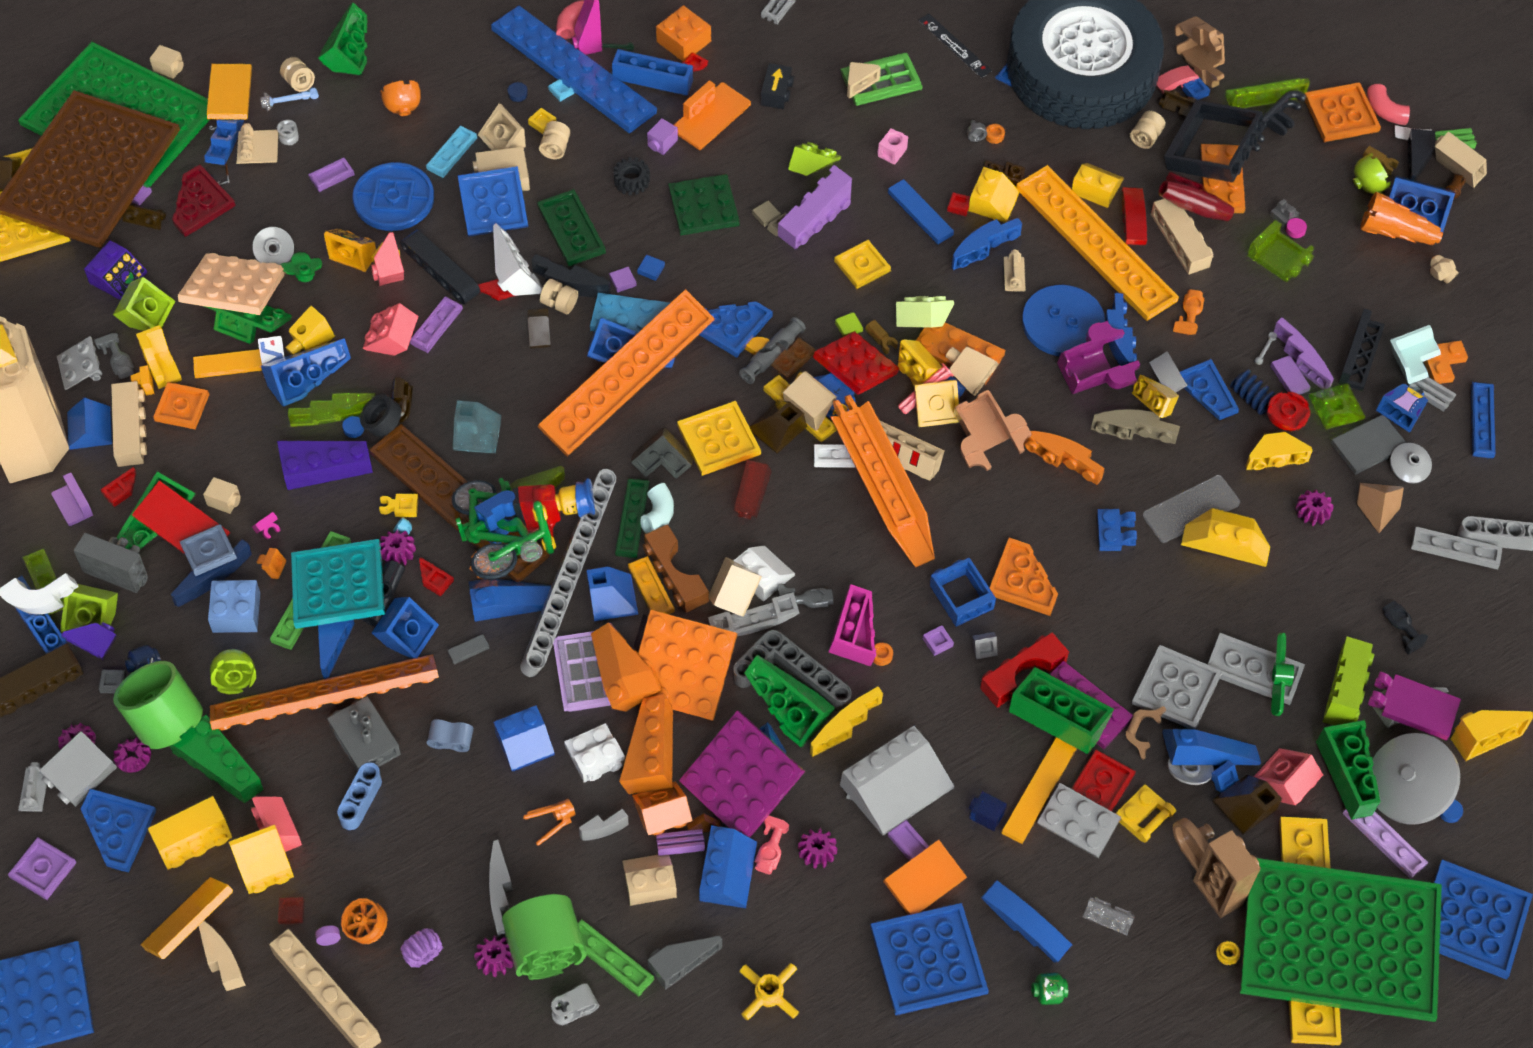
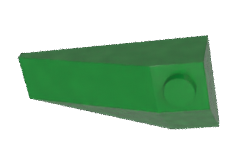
M352 2L318 57L332 72L360 75L367 63V56L364 55V49L367 48V42H365L367 14L355 3Z

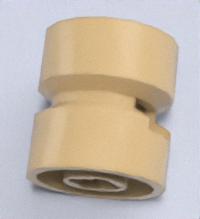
M290 57L280 67L281 76L296 91L303 92L312 87L315 79L314 73L299 58Z
M1153 111L1144 112L1130 133L1132 141L1141 148H1151L1165 127L1164 118Z
M558 121L547 123L539 146L541 154L550 159L562 158L570 137L569 127Z
M549 279L540 294V302L551 308L555 306L557 311L566 315L573 310L578 299V291L569 286L563 287L562 283L554 279Z

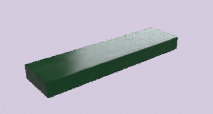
M628 478L615 551L616 556L638 557L642 533L641 517L645 515L647 493L650 485L648 480Z

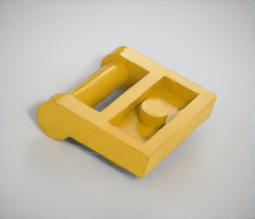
M1144 785L1115 814L1121 817L1119 823L1140 841L1146 843L1151 838L1150 834L1167 817H1172L1176 813V809L1172 804L1165 802L1147 785ZM1156 807L1160 810L1144 828L1138 826Z

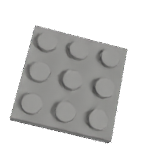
M1159 645L1132 700V705L1144 710H1157L1164 706L1166 711L1161 717L1196 730L1222 675V670Z

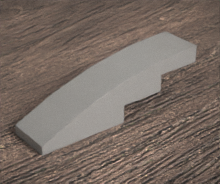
M495 840L493 841L490 859L489 890L493 919L498 940L500 941L503 937L506 938L502 916L509 910L505 892L512 891L513 888L499 841Z

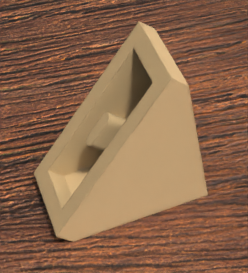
M850 62L847 97L850 99L879 81L881 67L875 64Z

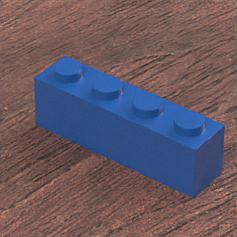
M619 49L612 62L613 77L623 82L687 96L693 83L692 65Z

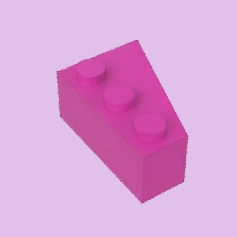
M850 585L829 648V653L870 667L876 657L872 591Z

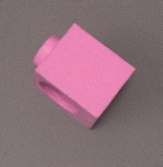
M891 128L879 143L878 157L895 165L907 150L908 136Z

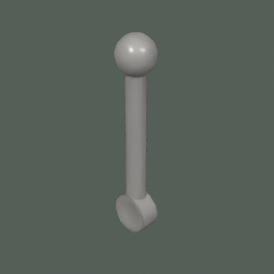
M1275 332L1269 333L1266 345L1259 357L1255 358L1257 365L1262 364V358L1271 342L1276 340L1277 334Z

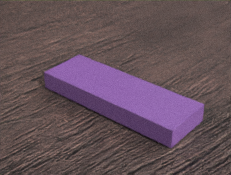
M444 297L413 335L410 344L428 353L463 310L462 305Z

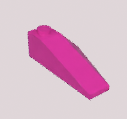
M584 0L574 27L575 37H572V44L574 48H577L585 55L602 51L599 0Z

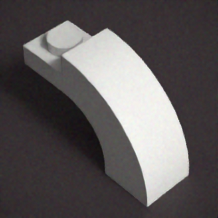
M66 573L39 590H29L23 582L14 578L0 588V596L23 612L46 614L62 608L64 605L60 599L72 594L73 590L79 586L75 579Z

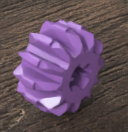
M426 928L422 931H417L414 935H410V938L404 941L400 949L406 963L411 967L418 968L423 964L426 965L429 961H433V958L439 955L443 946L438 934L433 929Z

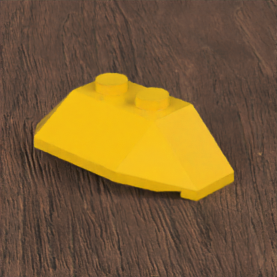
M1211 508L1185 525L1181 542L1183 546L1264 567L1267 566L1270 545L1255 519Z

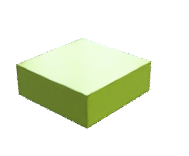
M854 312L835 319V324L843 337L854 331L857 334L863 332V326Z

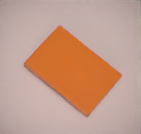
M938 840L884 879L883 882L906 913L911 915L922 912L965 880L967 876L940 840Z

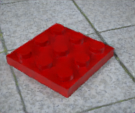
M855 331L816 350L813 355L816 361L857 395L897 375L900 369Z

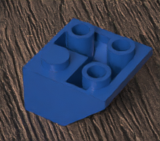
M611 567L587 570L594 621L638 615L631 574Z

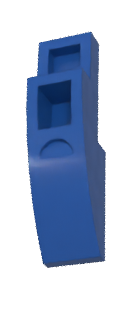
M1017 218L1000 225L996 219L978 228L960 244L953 254L952 269L964 268L970 263L984 260L989 256L991 247L995 248L1001 243L1018 238L1021 234L1022 222Z
M1115 293L1112 310L1107 309L1105 321H1108L1114 329H1123L1125 333L1123 338L1108 342L1114 358L1119 365L1123 366L1137 361V354L1133 353V348L1135 349L1136 336H1133L1132 328L1127 327V319L1124 318V314L1127 312V302H1123V293Z
M23 576L17 578L31 590ZM15 607L17 613L46 654L67 643L62 638V634L48 613L30 614Z

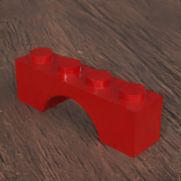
M1053 632L1046 637L1043 635L1031 647L1021 649L1014 658L1004 660L996 670L986 672L982 677L980 689L998 708L1012 699V695L1017 688L1015 677L1020 672L1036 667L1051 673L1063 661L1067 662L1069 651Z

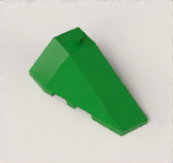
M156 472L116 538L118 540L121 537L126 538L128 544L125 548L130 550L132 545H137L142 549L157 536L156 533L135 519L132 514L159 481L188 502H191L195 493Z
M759 655L754 658L744 673L758 695L762 696L769 706V712L771 715L774 714L781 725L779 727L783 733L800 747L822 727L835 709L833 705L817 692Z

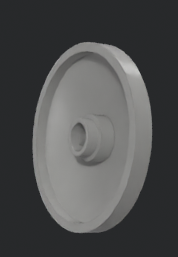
M1421 733L1398 736L1382 746L1373 758L1374 765L1372 769L1373 774L1376 776L1381 801L1377 808L1388 818L1396 822L1421 824L1431 821L1449 808L1458 793L1460 768L1457 759L1452 751L1435 737Z

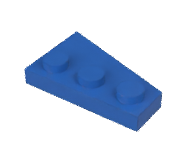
M1212 359L1180 372L1188 385L1184 389L1218 420L1239 413V408Z

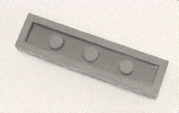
M1416 527L1413 533L1411 545L1413 550L1497 570L1500 566L1502 547L1420 527Z

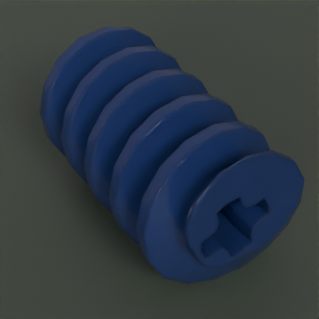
M1248 369L1233 380L1230 388H1234L1235 393H1240V398L1245 399L1247 404H1251L1252 409L1257 410L1259 415H1263L1267 412L1268 404L1275 395V392L1272 391L1267 394L1269 386L1261 388L1263 381L1260 380L1255 383L1257 376L1249 377L1251 370Z

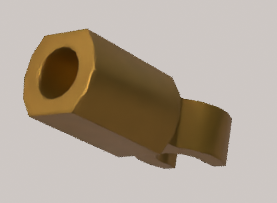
M1371 146L1363 154L1365 156L1368 153H1372L1371 158H1377L1388 175H1391L1393 168L1396 169L1399 164L1396 159L1387 158L1385 154Z
M876 320L867 324L866 332L879 345H882V351L885 354H889L890 348L888 345H892L895 349L898 348L897 340L889 337V334Z

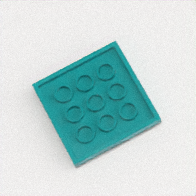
M379 539L291 553L293 620L295 629L385 615L381 544Z

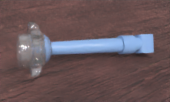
M316 88L277 98H272L267 93H264L263 97H260L262 109L266 108L268 112L274 103L309 99V97L317 99L319 95Z

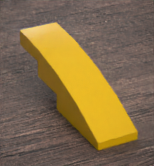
M879 686L857 698L824 726L811 743L810 754L812 757L852 737L853 727L867 720L868 710L882 704L883 693Z

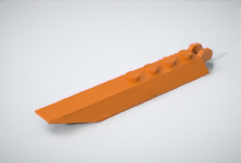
M847 395L845 396V403L849 411L845 412L839 400L833 401V406L838 416H832L831 420L888 531L915 568L934 560L935 556L927 512L870 402L868 401L861 407H857L852 396Z

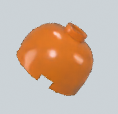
M397 81L384 86V91L381 90L380 93L385 107L390 112L400 116L410 115L411 111L418 107L421 100L418 82L409 81L410 84H404L403 81Z

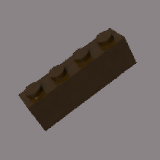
M67 643L0 678V717L14 713L25 704L33 703L42 695L54 692L59 686L72 682L84 674Z

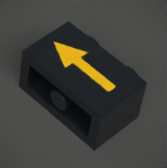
M769 63L761 91V106L784 109L785 102L790 100L791 90H789V87H793L795 76L792 75V67Z

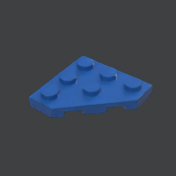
M748 302V305L736 306V304L719 306V309L707 310L715 320L699 335L737 358L746 348L747 343L773 317V311L758 302Z
M90 789L81 807V811L107 867L129 873L156 813V808Z

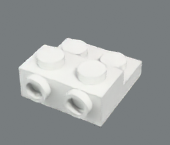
M606 723L564 741L565 747L583 782L597 780L602 774L609 771H617L625 763V756Z

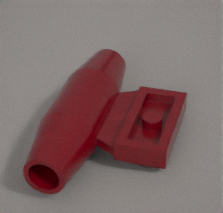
M1169 172L1166 177L1167 181H1163L1159 187V195L1179 208L1205 218L1229 221L1234 214V207L1207 192L1203 184Z

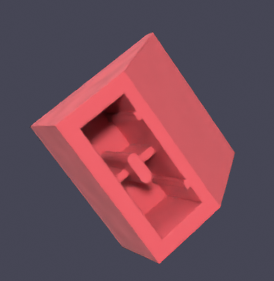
M400 303L375 313L370 321V329L365 335L363 349L394 356L406 351L418 316Z
M282 797L252 798L255 807L251 808L259 830L275 825L285 852L302 845Z

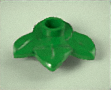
M303 252L293 254L291 262L280 264L284 268V273L295 275L300 282L311 281L314 278L315 271L322 267L320 258L310 259L309 255Z

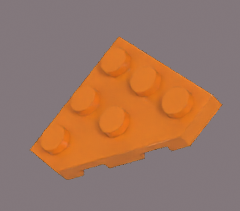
M1009 538L990 585V590L995 598L1051 616L1058 596L1056 589L1050 584L1048 575L1041 563L1035 558L1030 544Z

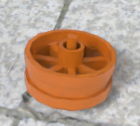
M359 898L352 901L346 907L342 914L341 926L347 937L361 944H371L383 935L387 928L388 918L386 911L381 905L367 898ZM367 905H373L372 909L367 913ZM377 913V919H372L374 914ZM358 928V931L355 936L353 934V930ZM366 929L368 934L362 937L364 930Z

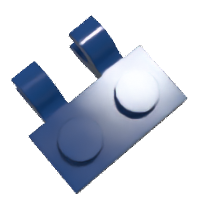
M1098 509L1099 551H1121L1122 545H1136L1137 531L1129 530L1121 533V527H1135V512H1126L1120 515L1119 509Z

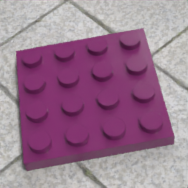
M736 711L679 781L728 828L735 829L750 838L804 774L805 770L744 714Z

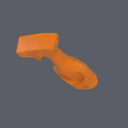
M1190 289L1184 295L1183 309L1187 314V321H1183V316H1180L1179 321L1174 324L1173 332L1188 335L1196 334L1198 325L1195 323V317L1202 312L1204 297L1201 291Z

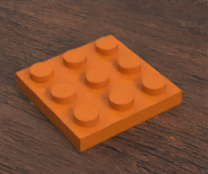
M1360 82L1305 93V102L1323 142L1380 131L1381 126Z

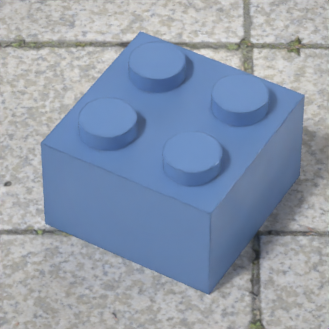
M257 580L212 581L208 621L213 633L257 632L261 594Z

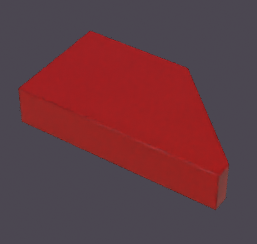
M499 279L478 285L482 293L490 295L491 298L498 301L517 296L508 290L506 292L502 290L497 283Z
M132 467L100 489L103 496L113 507L132 495L136 478L135 468Z

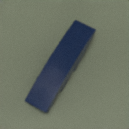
M241 540L233 548L237 557L233 561L198 576H195L192 570L171 593L174 605L179 607L198 598L211 589L212 581H223L235 572L252 555L249 543Z

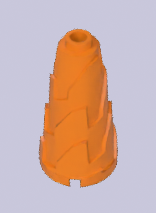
M1379 192L1373 194L1367 206L1369 208L1362 218L1360 225L1362 231L1394 239L1397 237L1414 243L1439 244L1443 236L1440 227Z

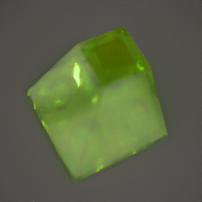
M1348 383L1309 394L1326 430L1365 419V415Z

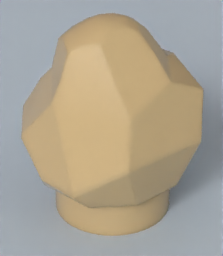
M1436 255L1431 259L1430 273L1434 278L1448 284L1459 274L1452 259L1444 258L1441 255Z

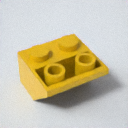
M900 341L898 367L903 374H906L911 379L913 385L923 384L942 367L919 341Z

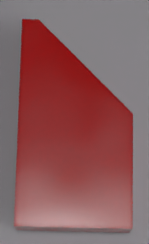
M420 558L419 563L423 586L441 597L453 583V576L425 559Z

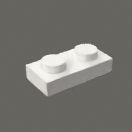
M814 444V467L856 468L845 445Z

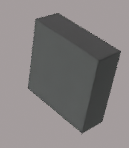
M102 669L99 684L100 693H115L118 686L126 678L125 670Z

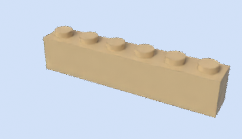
M289 929L269 944L274 956L354 1048H374L381 1042L379 1033Z

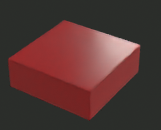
M953 192L947 212L967 216L970 196Z

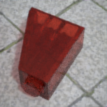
M751 460L746 461L734 511L739 513L738 517L751 520V516L757 518L772 473L767 464Z

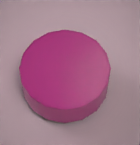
M1293 218L1288 221L1286 233L1290 237L1301 238L1305 235L1307 225L1302 219Z

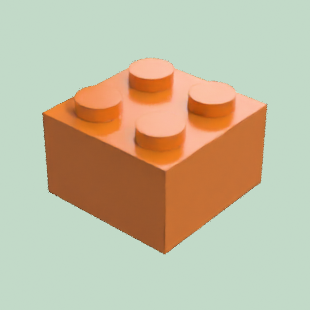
M683 5L656 26L657 43L683 62L692 52L696 54L711 42V26Z

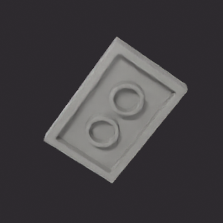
M1059 783L1037 824L1099 858L1121 817Z

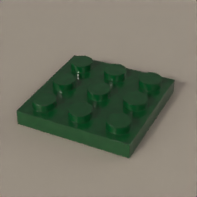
M727 174L668 183L680 236L740 226Z

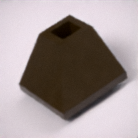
M777 401L752 423L749 428L754 436L777 454L807 427L804 413L790 401Z
M1245 775L1216 796L1212 802L1244 835L1278 809L1282 798L1267 781Z

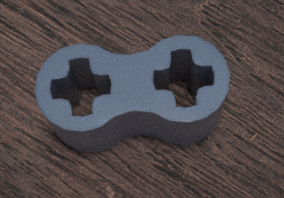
M433 720L431 721L427 745L435 749L467 752L470 748L474 728L467 723Z

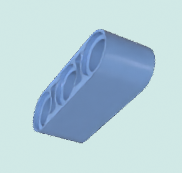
M365 763L360 767L338 807L337 812L340 823L346 830L358 828L382 784L379 768L374 763ZM368 775H375L372 779H366ZM359 794H364V795H365L364 797H362V798H360V799H356V798H355V797H356L357 795H359ZM347 814H355L351 818H344Z

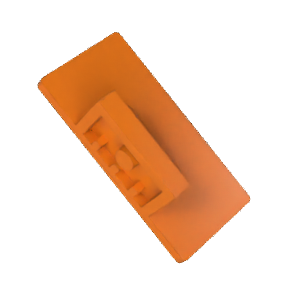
M709 80L683 103V117L674 126L678 128V136L698 150H702L751 105V101L722 82L715 88V84Z

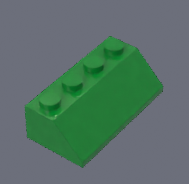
M1036 667L1013 693L1009 709L1010 713L1086 754L1091 751L1100 739L1114 711L1110 706Z

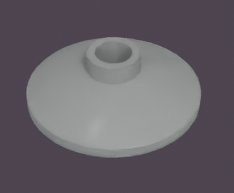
M268 227L261 230L255 236L252 245L253 254L260 263H276L280 265L281 263L289 262L292 258L294 243L291 236L283 229ZM270 245L276 246L275 252L269 250Z
M1400 444L1393 450L1390 456V466L1393 473L1404 482H1422L1431 472V458L1428 452L1417 444Z
M1170 758L1168 760L1170 773L1183 783L1200 785L1212 778L1213 765H1171Z

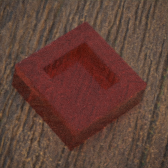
M279 898V924L303 923L304 898Z

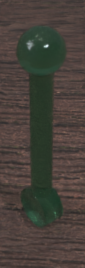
M631 42L627 43V45L602 44V47L626 48L628 51H632L634 44Z

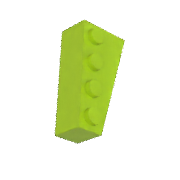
M1346 637L1341 648L1323 718L1324 723L1336 726L1358 721L1360 714L1359 706L1362 704L1365 694L1363 687L1367 684L1370 675L1367 669L1368 666L1372 665L1374 653H1371L1373 644Z

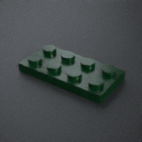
M574 189L537 202V207L568 267L606 253V248Z

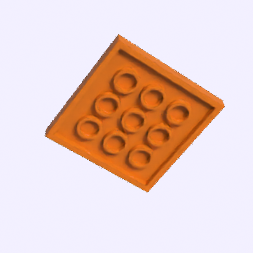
M650 610L638 654L653 669L662 689L651 697L665 695L673 710L714 721L738 633Z

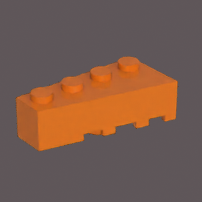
M665 695L647 697L642 700L619 781L628 794L672 788L673 708Z

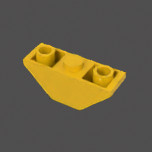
M1140 375L1135 382L1132 392L1136 398L1161 418L1171 415L1179 397L1171 388L1143 375Z
M1286 432L1265 434L1249 455L1245 467L1246 470H1261L1273 466L1282 467L1288 464H1304L1309 461L1312 447Z

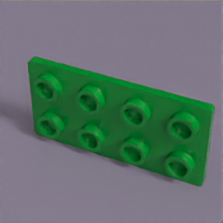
M267 304L260 315L207 307L216 311L214 330L249 344L255 340L256 327L273 332L290 321L292 315L285 313L284 310L267 306Z

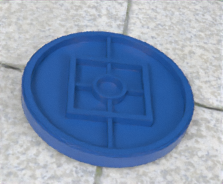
M385 163L373 167L359 178L353 190V203L358 216L369 226L385 231H398L418 224L429 214L434 203V190L429 177L419 168L406 163Z
M1054 285L1037 291L1027 301L1022 315L1023 330L1030 342L1040 350L1055 356H1060L1062 352L1086 343V334L1090 326L1098 322H1105L1104 311L1099 302L1088 292L1068 285Z

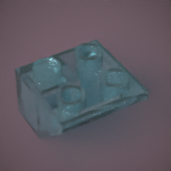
M457 401L454 416L453 450L496 453L501 415L479 402Z

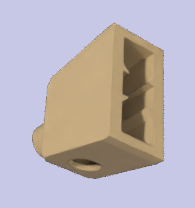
M952 347L945 356L953 362L949 369L951 373L974 396H976L999 365L995 360L969 347H965L962 353Z

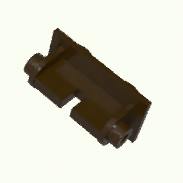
M1164 89L1163 98L1160 99L1159 105L1162 106V109L1175 113L1177 107H1180L1178 115L1187 117L1197 99L1193 97L1186 98L1180 96L1177 91H1167Z
M131 203L122 216V222L161 230V220H165L166 213L163 210L146 209Z

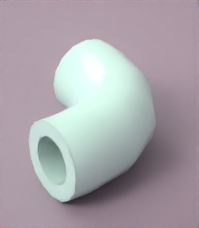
M665 483L656 485L647 493L653 506L650 513L641 517V527L646 534L669 524L674 514V500Z

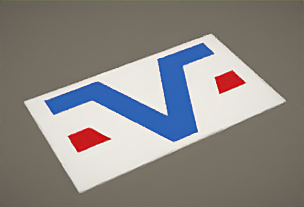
M281 336L258 339L262 365L284 357Z

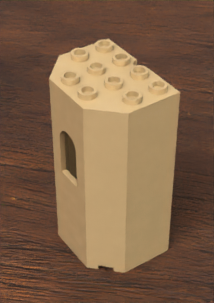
M0 316V325L4 326L17 358V362L0 368V463L9 483H14L53 472L69 450V445L60 412L25 326L12 324L6 318Z

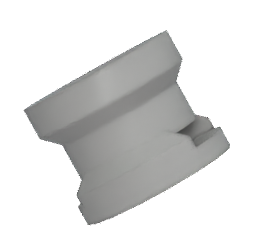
M283 120L278 124L277 131L280 142L284 145L295 144L299 139L296 123L292 120Z

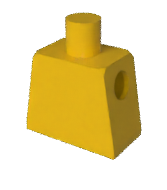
M310 306L289 329L293 341L285 348L293 355L301 350L305 351L324 345L333 339L335 335L325 317L314 307Z

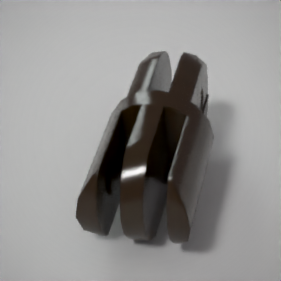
M396 377L392 382L391 398L401 407L399 423H402L410 416L413 386L404 379Z

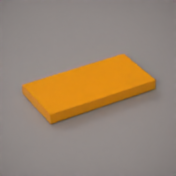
M251 64L211 65L207 119H248L252 74Z
M210 877L140 945L149 953L165 959L233 890L229 885Z

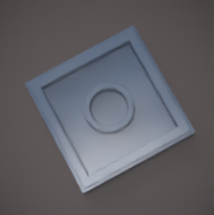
M221 524L180 541L195 576L237 559Z

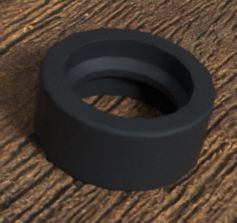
M379 394L370 399L364 406L360 415V423L363 428L374 436H385L399 423L401 407L386 394ZM387 408L383 417L375 423L380 412Z

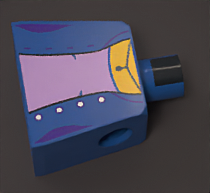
M1402 384L1383 396L1376 411L1410 433L1428 399L1424 397V391L1421 388L1415 387L1412 389L1408 385Z

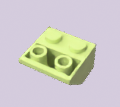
M946 296L904 297V301L896 302L897 327L943 326L954 305V300H946Z

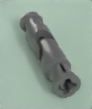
M792 317L789 321L790 323L785 328H781L750 359V363L745 368L740 369L739 375L746 383L753 384L755 378L760 373H763L795 341L794 338L799 333L805 331L806 327L797 317Z

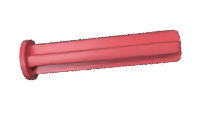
M942 363V367L924 383L945 381L954 375ZM915 391L898 404V408L904 414H907L916 406Z

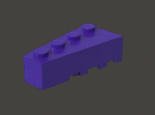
M277 441L287 490L373 473L366 441Z

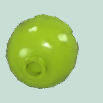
M1368 153L1357 161L1354 167L1355 178L1353 179L1357 189L1362 188L1370 194L1382 192L1391 187V183H1386L1385 178L1388 177L1386 171L1377 158H1371L1372 153Z
M228 649L220 652L210 665L211 684L217 687L219 692L225 694H239L243 692L242 688L248 685L250 688L256 680V669L251 657L237 649Z

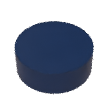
M515 82L508 87V97L510 100L521 102L527 98L528 92L525 84Z

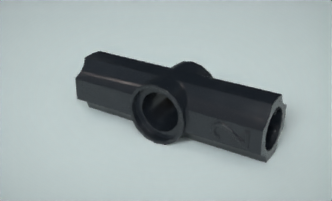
M392 560L386 562L382 571L383 592H387L384 594L385 612L393 602L394 593L405 572L404 566ZM383 615L361 619L368 625L376 626Z

